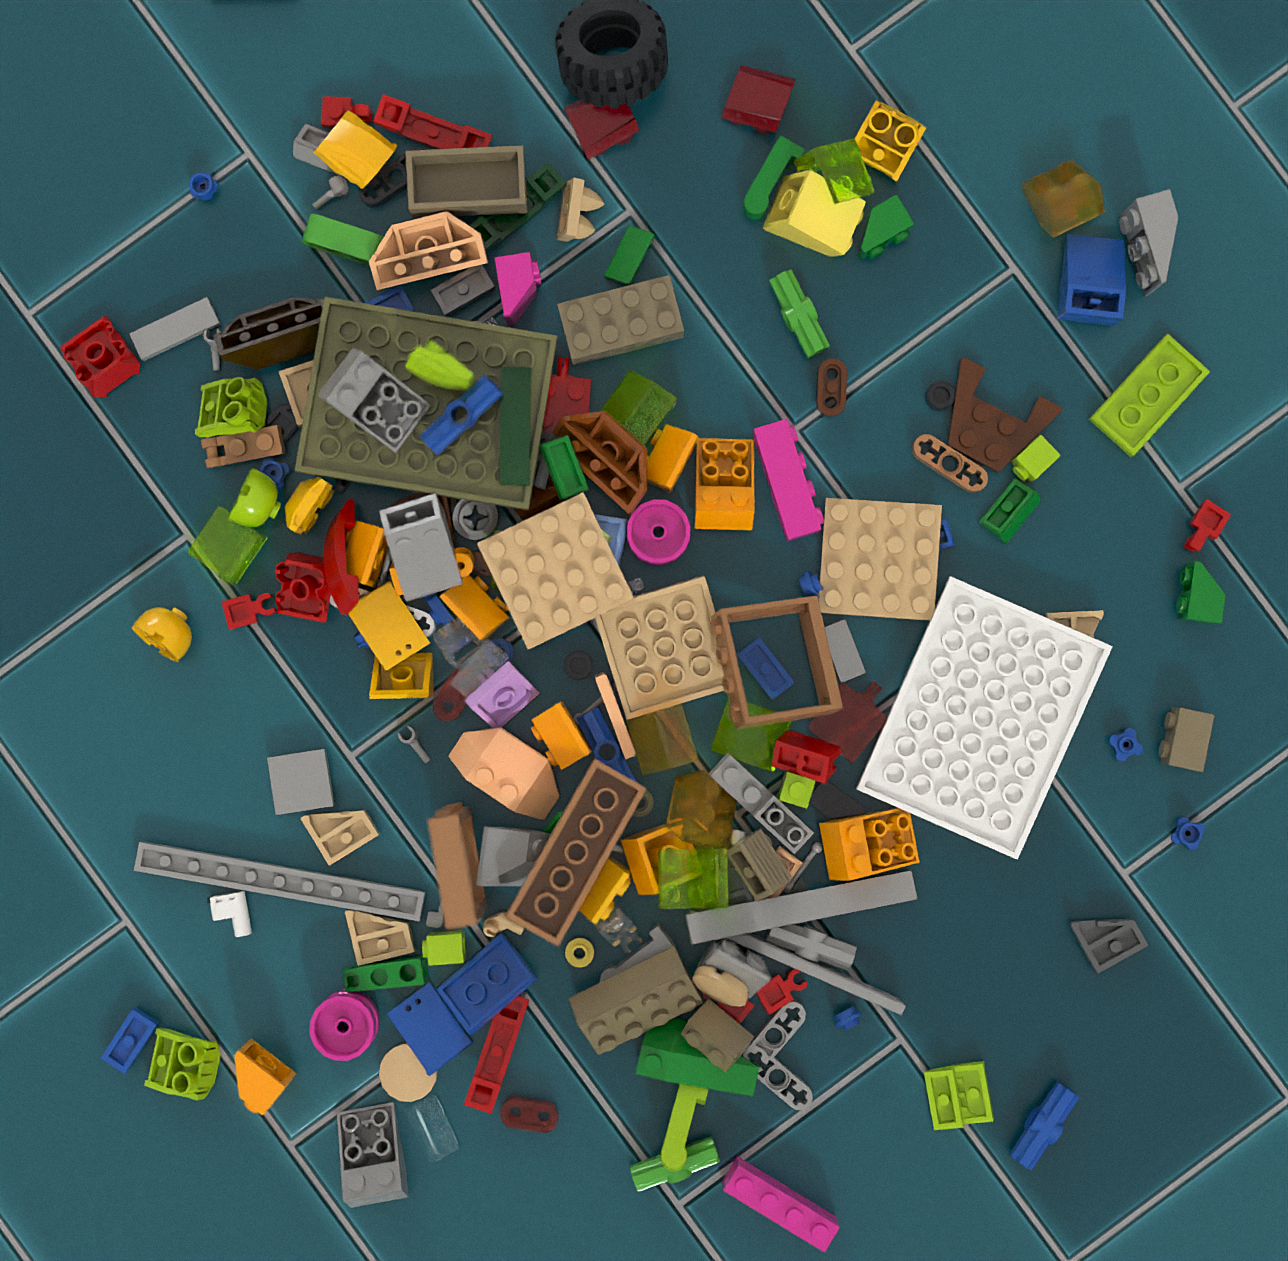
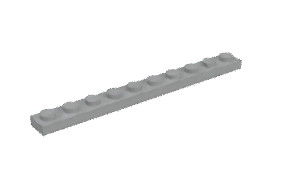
M145 841L139 842L134 871L414 921L421 920L426 891Z

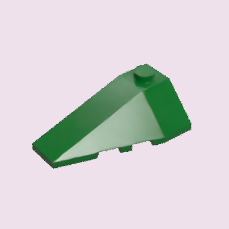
M676 1016L667 1023L646 1031L636 1074L672 1083L754 1096L760 1066L741 1055L725 1073L721 1068L713 1065L708 1057L697 1048L692 1047L681 1036L688 1021Z

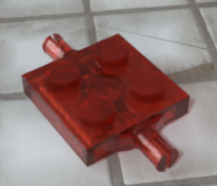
M872 681L863 694L855 692L842 682L838 687L843 709L830 715L814 717L806 727L818 736L820 740L841 746L840 755L852 764L888 718L872 702L880 690L883 689L875 681Z

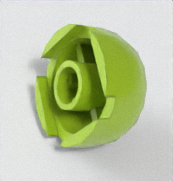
M252 468L238 493L239 495L233 504L228 520L245 527H257L264 524L268 517L274 519L281 506V503L276 501L278 489L275 482L266 474Z

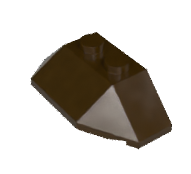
M292 297L238 315L225 326L222 332L214 335L221 360L259 370L313 352L317 344L324 299L314 300Z

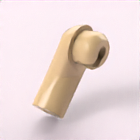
M505 911L489 916L483 924V933L488 937H494L496 933L505 929H509L519 935L524 930L523 926L508 919Z

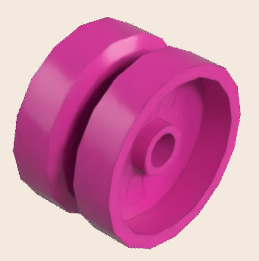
M651 500L641 504L632 512L627 523V541L631 551L640 561L649 565L664 566L675 562L685 552L690 540V523L686 514L678 505L667 500ZM661 527L664 530V535L660 538L655 537L653 530H658Z
M345 989L332 993L314 1011L311 1018L310 1036L314 1046L323 1056L335 1061H348L360 1056L373 1042L380 1028V1013L377 1005L366 993L361 991L346 992ZM343 1022L348 1024L347 1028L342 1025Z

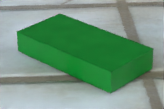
M568 435L539 446L560 501L589 490Z

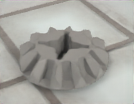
M461 499L454 505L451 517L454 528L461 536L471 540H479L487 537L495 529L498 521V512L493 504ZM474 505L477 512L484 515L476 520L475 528L470 519L463 517L472 514Z

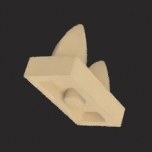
M572 178L566 182L567 185L563 189L556 240L568 242L572 239L586 238L595 232L591 222L583 215H580V211H592L602 207L605 203L597 193L584 186L585 180Z

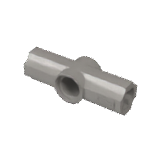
M797 924L771 928L768 929L766 941L793 950L798 956L815 962L820 960L848 971L853 963L857 948L852 944L828 936L824 931L807 925L802 927Z

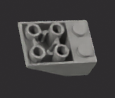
M1170 189L1137 198L1120 214L1119 226L1121 232L1127 236L1129 243L1127 247L1128 256L1135 263L1137 269L1136 282L1138 287L1143 289L1144 296L1151 294L1164 284L1167 279L1178 222V214Z
M355 348L351 349L318 394L325 402L395 453L431 406L366 354Z
M436 493L380 511L385 537L406 602L463 584L445 510Z
M727 938L711 940L697 967L712 966L716 968L715 973L722 975L723 972H729L746 984L749 990L748 998H751L770 980L771 977L767 966L760 954L750 949H747L745 953L736 946V942Z
M391 1102L337 1112L343 1201L353 1208L409 1197L406 1165L395 1103Z

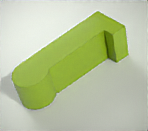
M679 1084L661 1153V1162L665 1169L676 1172L685 1166L687 1160L685 1145L696 1103L705 1105L709 1089Z

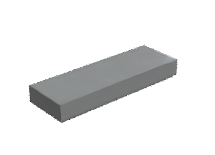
M206 297L133 331L129 335L141 360L145 361L203 334L206 329L209 331L220 326L221 322L210 299Z

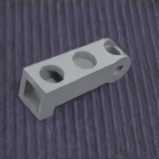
M657 922L649 929V934L652 938L617 965L610 964L606 966L602 971L600 982L673 946L676 948L675 942L662 925Z

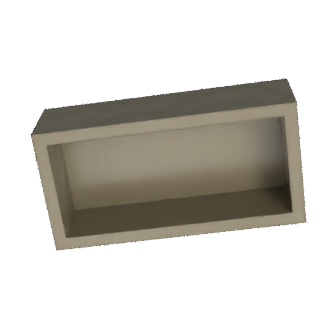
M523 145L406 151L408 209L412 218H422L446 211L454 216L528 213L526 165Z
M670 275L557 304L573 366L684 338V328Z
M675 946L568 998L578 1026L598 1055L611 1051L616 1046L630 1039L637 1038L642 1033L656 1026L663 1025L670 1019L682 1013L690 1012L695 1007L703 1004L699 992L692 982V976Z

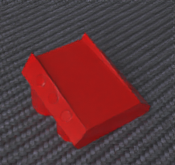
M107 316L101 317L60 346L64 358L75 370L76 378L89 390L93 397H106L107 393L134 374H139L141 364Z
M302 552L287 553L286 560L278 563L275 567V576L282 583L281 590L275 595V603L278 607L277 613L317 622H326L331 593L325 577L323 557L303 554Z

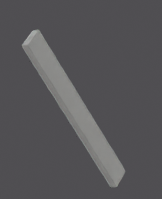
M906 871L688 914L685 917L690 943L696 944L916 900L918 898L912 872Z
M692 907L689 909L688 914L698 913L701 911H696V909ZM746 933L726 937L731 941L897 1014L902 1015L906 1007L905 1003L898 997L823 964L798 956L793 951L768 942L766 939L755 934Z

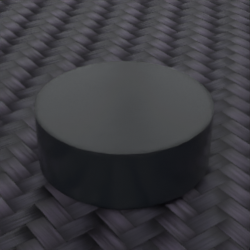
M934 382L925 393L926 403L933 410H946L955 400V390L948 382Z
M576 651L567 656L564 662V669L570 678L583 680L591 674L593 661L588 654Z

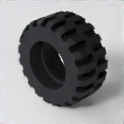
M585 0L579 8L575 6L569 11V17L565 16L555 36L561 80L567 87V90L573 96H578L580 101L586 104L592 102L595 107L603 108L604 105L610 106L611 109L619 108V105L623 104L630 106L636 103L635 100L647 98L650 95V91L654 92L665 78L668 66L665 25L658 12L654 9L652 10V7L644 1L639 3V0ZM612 46L630 48L627 52L616 56H598L594 54L601 49Z

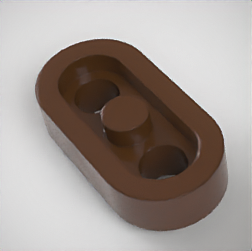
M830 358L820 365L817 372L816 406L823 416L835 417L843 411L846 405L847 368L842 361ZM827 371H835L837 377L829 379L826 375ZM826 399H833L835 407H827L825 404Z

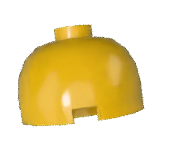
M155 607L145 611L132 626V630L149 646L151 644L160 649L158 651L160 654L175 662H178L186 654L192 641L191 629L185 622L188 617L175 607L171 611L164 607Z

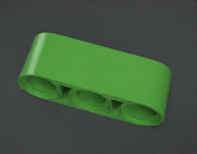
M310 214L301 242L314 249L370 266L369 260L376 252L384 236L321 215Z

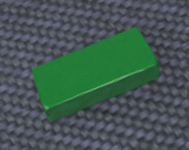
M629 225L604 277L621 286L632 285L655 239V234Z
M1014 478L979 523L1000 541L1007 543L1040 503L1041 498L1037 491Z

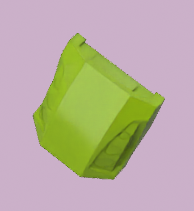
M432 340L424 348L418 345L411 353L405 365L408 372L421 380L450 390L468 391L476 383L473 377L474 374L454 357L447 354Z
M236 377L201 385L202 399L198 428L195 429V434L198 437L231 435L247 431L257 432L265 426L268 401L263 385L258 379Z
M156 1028L155 1034H157L149 1076L145 1080L144 1086L166 1094L194 1100L205 1099L215 1084L221 1053L217 1041L191 1037L171 1029Z

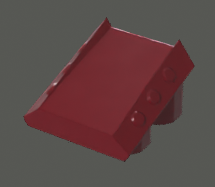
M741 65L721 118L727 119L735 125L746 124L753 126L755 131L762 135H769L772 132L776 133L796 79Z
M578 100L564 108L588 160L594 156L598 157L604 154L608 148L615 144L624 145L630 142L633 134L639 131L637 121L630 107L626 104L619 105V108L611 109L610 106L604 105L603 108L595 107L592 102L586 104Z

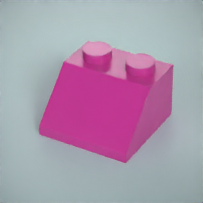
M530 252L495 257L503 313L508 327L516 325L538 295L537 285H542L538 261H532Z

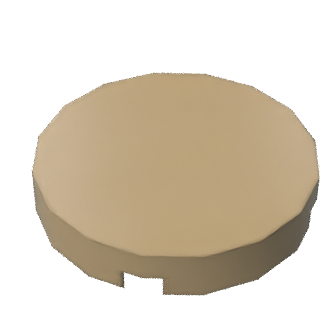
M701 966L696 969L692 982L702 993L726 1005L741 1007L746 1004L749 990L746 984L729 972H723L722 975L715 973L716 968L712 966Z
M404 1042L394 1046L385 1054L380 1064L379 1078L382 1087L391 1097L399 1101L413 1102L422 1099L432 1090L437 1080L438 1070L431 1076H428L408 1044Z

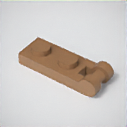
M280 425L264 427L257 432L247 431L201 440L202 449L205 448L207 459L205 460L206 468L286 454ZM224 445L226 456L219 457L217 446Z

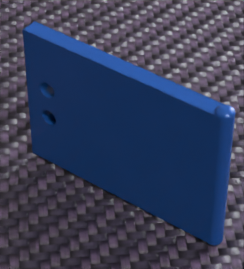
M430 982L386 1013L422 1064L428 1076H431L473 1044V1041L466 1035Z

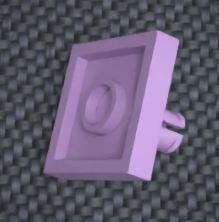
M508 661L496 672L491 668L483 670L489 679L480 673L477 680L482 685L469 695L465 702L492 728L503 727L540 693Z

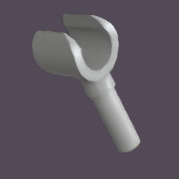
M337 175L329 180L331 190L313 203L316 210L330 199L341 197L348 193V185L345 178Z
M206 329L203 336L211 347L213 371H220V359L215 339L210 340V332Z
M407 726L412 732V737L409 740H405L402 733L399 732V740L408 745L410 744L423 762L427 763L431 759L418 742V732L414 728Z
M442 901L438 912H428L426 922L428 927L439 928L444 924Z

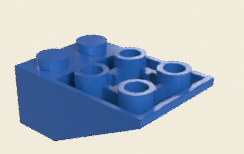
M1066 234L1057 320L1110 326L1116 325L1123 319L1126 297L1124 240Z

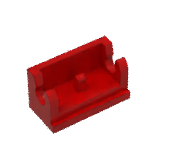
M787 730L776 739L771 766L826 784L828 778L833 775L837 768L833 763L840 755L841 746Z

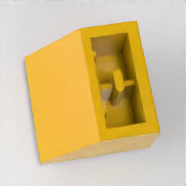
M609 855L579 911L594 924H597L600 918L605 921L614 908L615 902L612 900L616 894L622 896L631 883V878L629 877L630 868Z

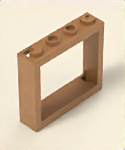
M817 596L718 610L711 616L710 631L716 638L718 647L716 649V658L719 665H722L724 674L722 685L724 692L728 693L730 701L729 717L734 722L736 730L830 715L843 709ZM798 613L819 705L749 717L729 623Z
M456 802L438 809V811H435V815L428 819L446 929L477 924L488 908L484 886L476 885L480 859L471 806L463 807L462 802Z

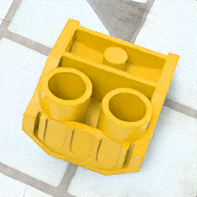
M876 100L850 146L847 155L868 164L897 181L927 127L893 107Z
M347 110L313 153L334 172L346 177L348 181L363 189L382 168L398 145L388 141L374 128L363 122L356 114Z
M320 477L300 482L285 505L287 527L298 534L302 532L307 533L318 518V514L315 512L317 508L323 509L331 500L334 494V490L331 489L333 486Z

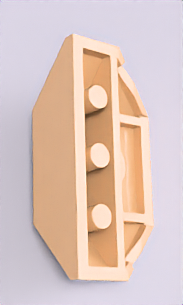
M448 211L391 225L376 252L369 260L376 290L488 263L481 233Z
M502 727L464 732L448 756L467 781L516 813L544 820L560 797L550 760Z

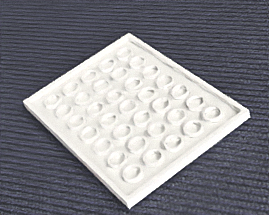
M949 577L856 789L1018 859L1113 646L958 579Z

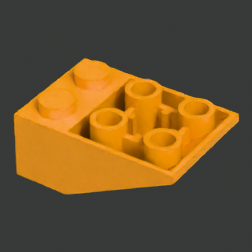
M697 438L695 529L752 530L754 519V440Z
M898 807L819 823L829 880L850 881L920 863L911 813Z

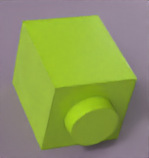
M1039 435L1014 457L1010 463L1014 466L1012 468L1013 472L1021 480H1027L1030 483L1036 480L1061 455L1042 435Z
M784 771L776 798L780 801L807 808L815 780Z
M465 930L430 932L426 936L427 940L422 941L423 958H428V966L464 963L466 960Z

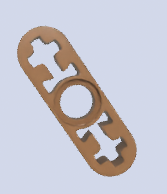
M924 434L913 442L912 454L918 461L966 492L976 493L987 485L988 475L982 467L936 437ZM928 441L931 443L930 450L937 453L939 449H942L944 452L938 456L936 463L931 461L935 457L933 454L927 452L925 455H922L920 453L922 448L919 446V443L924 444ZM945 456H952L957 460L955 471L948 472L942 467V460ZM964 464L968 466L964 472L969 475H973L975 472L979 474L977 479L981 482L980 485L974 484L970 486L968 484L970 479L964 474L960 476V479L956 477L963 469Z

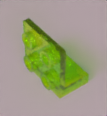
M855 138L818 146L794 160L798 172L807 169L814 172L822 170L835 204L866 197L875 192Z
M219 506L188 550V554L219 574L218 577L226 583L236 585L268 537L253 527H245L228 520L230 512Z
M728 698L711 750L723 755L729 753L736 760L774 772L775 767L771 765L776 739L789 729L791 721L736 730L734 722L729 717L730 701ZM746 702L749 717L776 712Z
M727 848L663 849L658 851L660 909L728 908Z

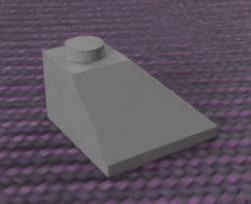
M484 826L476 885L522 886L547 842L550 833L528 828Z

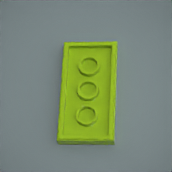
M1167 333L1093 413L1089 420L1126 454L1133 457L1210 371Z

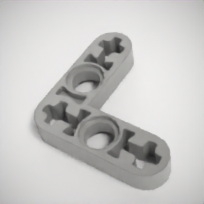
M794 999L773 1013L754 1036L742 1056L750 1060L748 1054L750 1052L756 1054L759 1051L761 1052L760 1059L767 1065L768 1061L771 1060L772 1063L765 1068L763 1074L759 1073L763 1070L762 1066L757 1062H753L760 1066L757 1078L795 1110H804L812 1103L813 1095L810 1087L775 1057L806 1018L803 1005ZM788 1007L792 1010L797 1007L799 1017L797 1019L791 1017L787 1021L786 1025L790 1029L786 1031L783 1025L776 1020L780 1018L783 1022L788 1016L785 1010ZM770 1028H777L782 1033V1037L777 1043H770L765 1038L766 1032ZM775 1069L782 1070L785 1073L784 1081L780 1084L771 1083L769 1080L771 1071ZM791 1079L794 1080L791 1085L796 1091L805 1090L804 1096L806 1099L804 1101L800 1099L796 1102L793 1101L795 1098L794 1094L787 1088Z

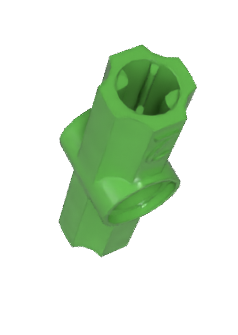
M792 270L784 271L769 280V284L782 308L781 314L789 330L791 332L794 331L807 359L828 349L830 345L817 321L816 309L808 296L805 297Z
M712 1136L685 1145L687 1160L685 1166L679 1171L672 1172L665 1169L661 1162L662 1150L657 1156L630 1165L631 1175L637 1191L639 1192L664 1182H680L690 1177L694 1171L719 1163L720 1158Z

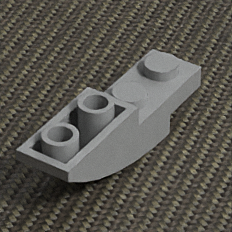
M729 753L708 773L792 853L795 854L814 834Z

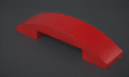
M385 94L382 95L373 120L377 125L397 135L435 150L489 147L492 134L468 125L464 127L411 108L409 103Z
M348 499L332 519L326 533L323 549V564L327 585L341 614L348 615L359 602L358 576L347 574L345 536L355 526L353 499Z
M517 996L492 1018L464 1102L465 1106L492 1114L529 999Z

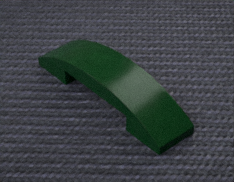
M549 162L526 179L528 213L486 215L485 217L481 215L469 225L481 233L486 252L523 227L566 187L567 183Z
M502 367L500 485L530 486L531 367Z

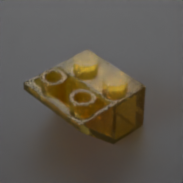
M1073 160L1063 162L1057 167L1043 174L1036 175L1031 180L1021 184L1022 190L1039 224L1052 237H1056L1105 213L1101 184Z
M682 704L626 720L642 775L668 770L699 760Z
M704 770L676 777L666 828L683 842L722 851L728 850L737 800Z

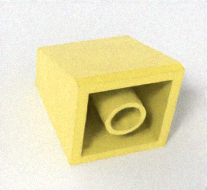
M812 170L786 175L781 181L762 229L830 257L845 255L852 245L854 230L863 218V208L866 201Z

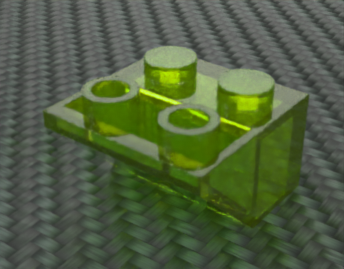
M629 370L601 411H607L646 447L657 429H659L676 405L677 398L652 380Z

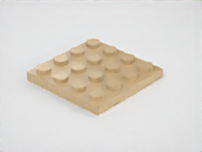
M584 493L477 543L528 650L634 599Z
M826 498L820 585L823 586V590L819 591L821 613L930 621L935 611L942 505Z
M704 575L633 596V600L595 617L626 720L724 691L722 685L723 669L716 658L717 642L715 636L710 631L711 616L715 614V609Z

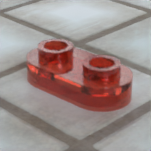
M457 668L451 672L433 702V712L437 718L442 721H452L460 716L467 705L465 699L476 690L478 685L477 676L472 670ZM463 676L469 681L468 686L465 688L460 687L458 683L459 679ZM446 701L453 703V710L451 712H446L443 708Z
M517 1096L505 1100L500 1111L501 1120L507 1127L539 1133L552 1131L556 1127L559 1117L556 1106L551 1102ZM512 1107H518L521 1110V1113L519 1115H513L510 1109ZM546 1111L550 1117L543 1120L539 1117V1113Z

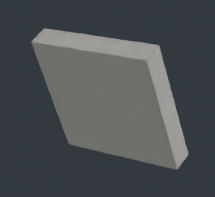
M326 748L267 758L276 815L335 806Z

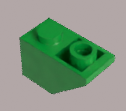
M897 194L871 209L858 253L861 260L867 256L873 259L885 251L884 246L891 242L897 245L910 236L909 232L914 223Z
M1193 561L1186 563V567L1182 568L1180 574V583L1183 584L1182 596L1178 597L1176 603V611L1179 613L1178 620L1212 625L1222 624L1225 593L1201 562Z

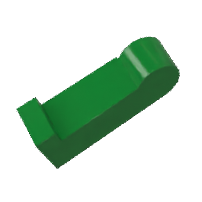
M781 135L745 195L743 212L749 219L758 220L763 218L768 209L769 198L788 165L791 163L798 167L804 156V148Z
M423 954L372 962L360 966L354 965L342 969L346 992L424 985L430 980L427 959L423 958Z

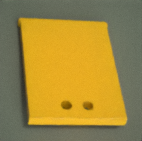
M391 581L386 582L359 599L358 604L348 614L386 672L430 644L400 596H396Z

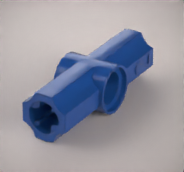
M483 375L457 401L451 402L447 406L446 411L420 437L437 455L441 454L466 429L473 427L477 419L503 393L487 375ZM461 407H465L468 412L467 419L459 423L456 420V412Z
M599 707L577 717L576 720L595 755V759L637 783ZM606 743L613 745L616 750L615 755L609 759H604L599 754L600 746Z
M1056 1081L1041 1106L1035 1107L1028 1115L1024 1125L1025 1130L1009 1155L1024 1167L1032 1170L1047 1146L1054 1144L1061 1136L1064 1129L1063 1122L1080 1097Z

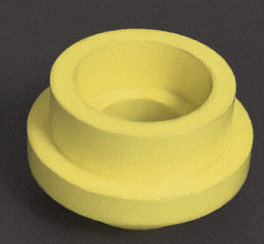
M575 938L566 946L565 956L572 966L585 967L594 957V948L587 939ZM582 948L585 951V956L577 958L574 955L575 949Z

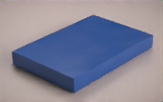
M501 932L439 985L436 990L469 1035H473L533 984L538 977L505 933Z

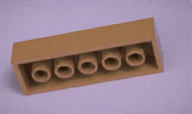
M593 759L506 912V917L554 945L559 946L647 788Z

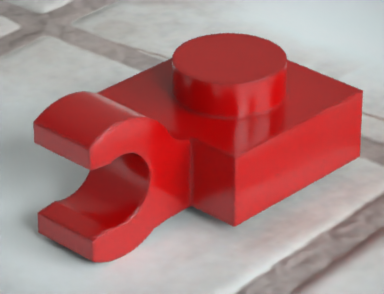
M323 96L321 126L333 129L347 110L356 114L363 122L371 123L373 111L369 110L370 106L366 104L353 106L354 101L352 98Z
M1208 499L1204 500L1188 524L1195 531L1190 535L1183 547L1194 553L1195 550L1199 551L1202 548L1207 537L1211 540L1217 539L1231 514Z

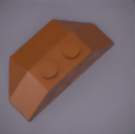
M607 411L561 417L552 434L557 436V438L569 436L581 470L628 514H631L647 492V448Z

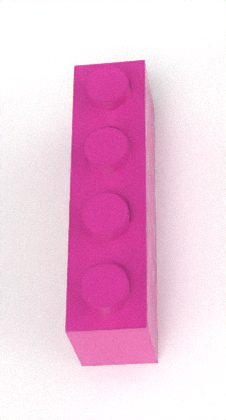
M787 419L753 429V439L786 542L819 532L821 530L820 524L824 523L820 507H814L812 497L815 496V490L812 481H806L803 469H807L803 453H797L794 442L798 441V436L794 425L789 426Z
M736 1156L722 1180L723 1190L824 1253L840 1228L835 1215Z

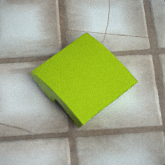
M984 1061L962 1063L924 1071L934 1130L963 1128L964 1124L994 1121Z

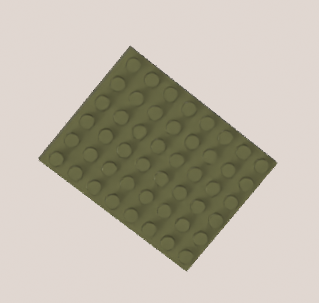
M324 297L295 471L529 510L558 337L539 332ZM432 340L447 354L454 357L474 374L475 382L483 375H487L500 390L502 367H531L530 486L500 485V398L477 419L473 427L466 429L441 454L437 455L424 443L420 435L446 411L447 406L451 402L457 401L467 391L439 387L421 380L408 372L405 365L411 353L418 345L424 348ZM352 348L362 351L431 405L396 453L318 396ZM465 407L457 410L455 415L457 422L462 423L467 419L468 412Z

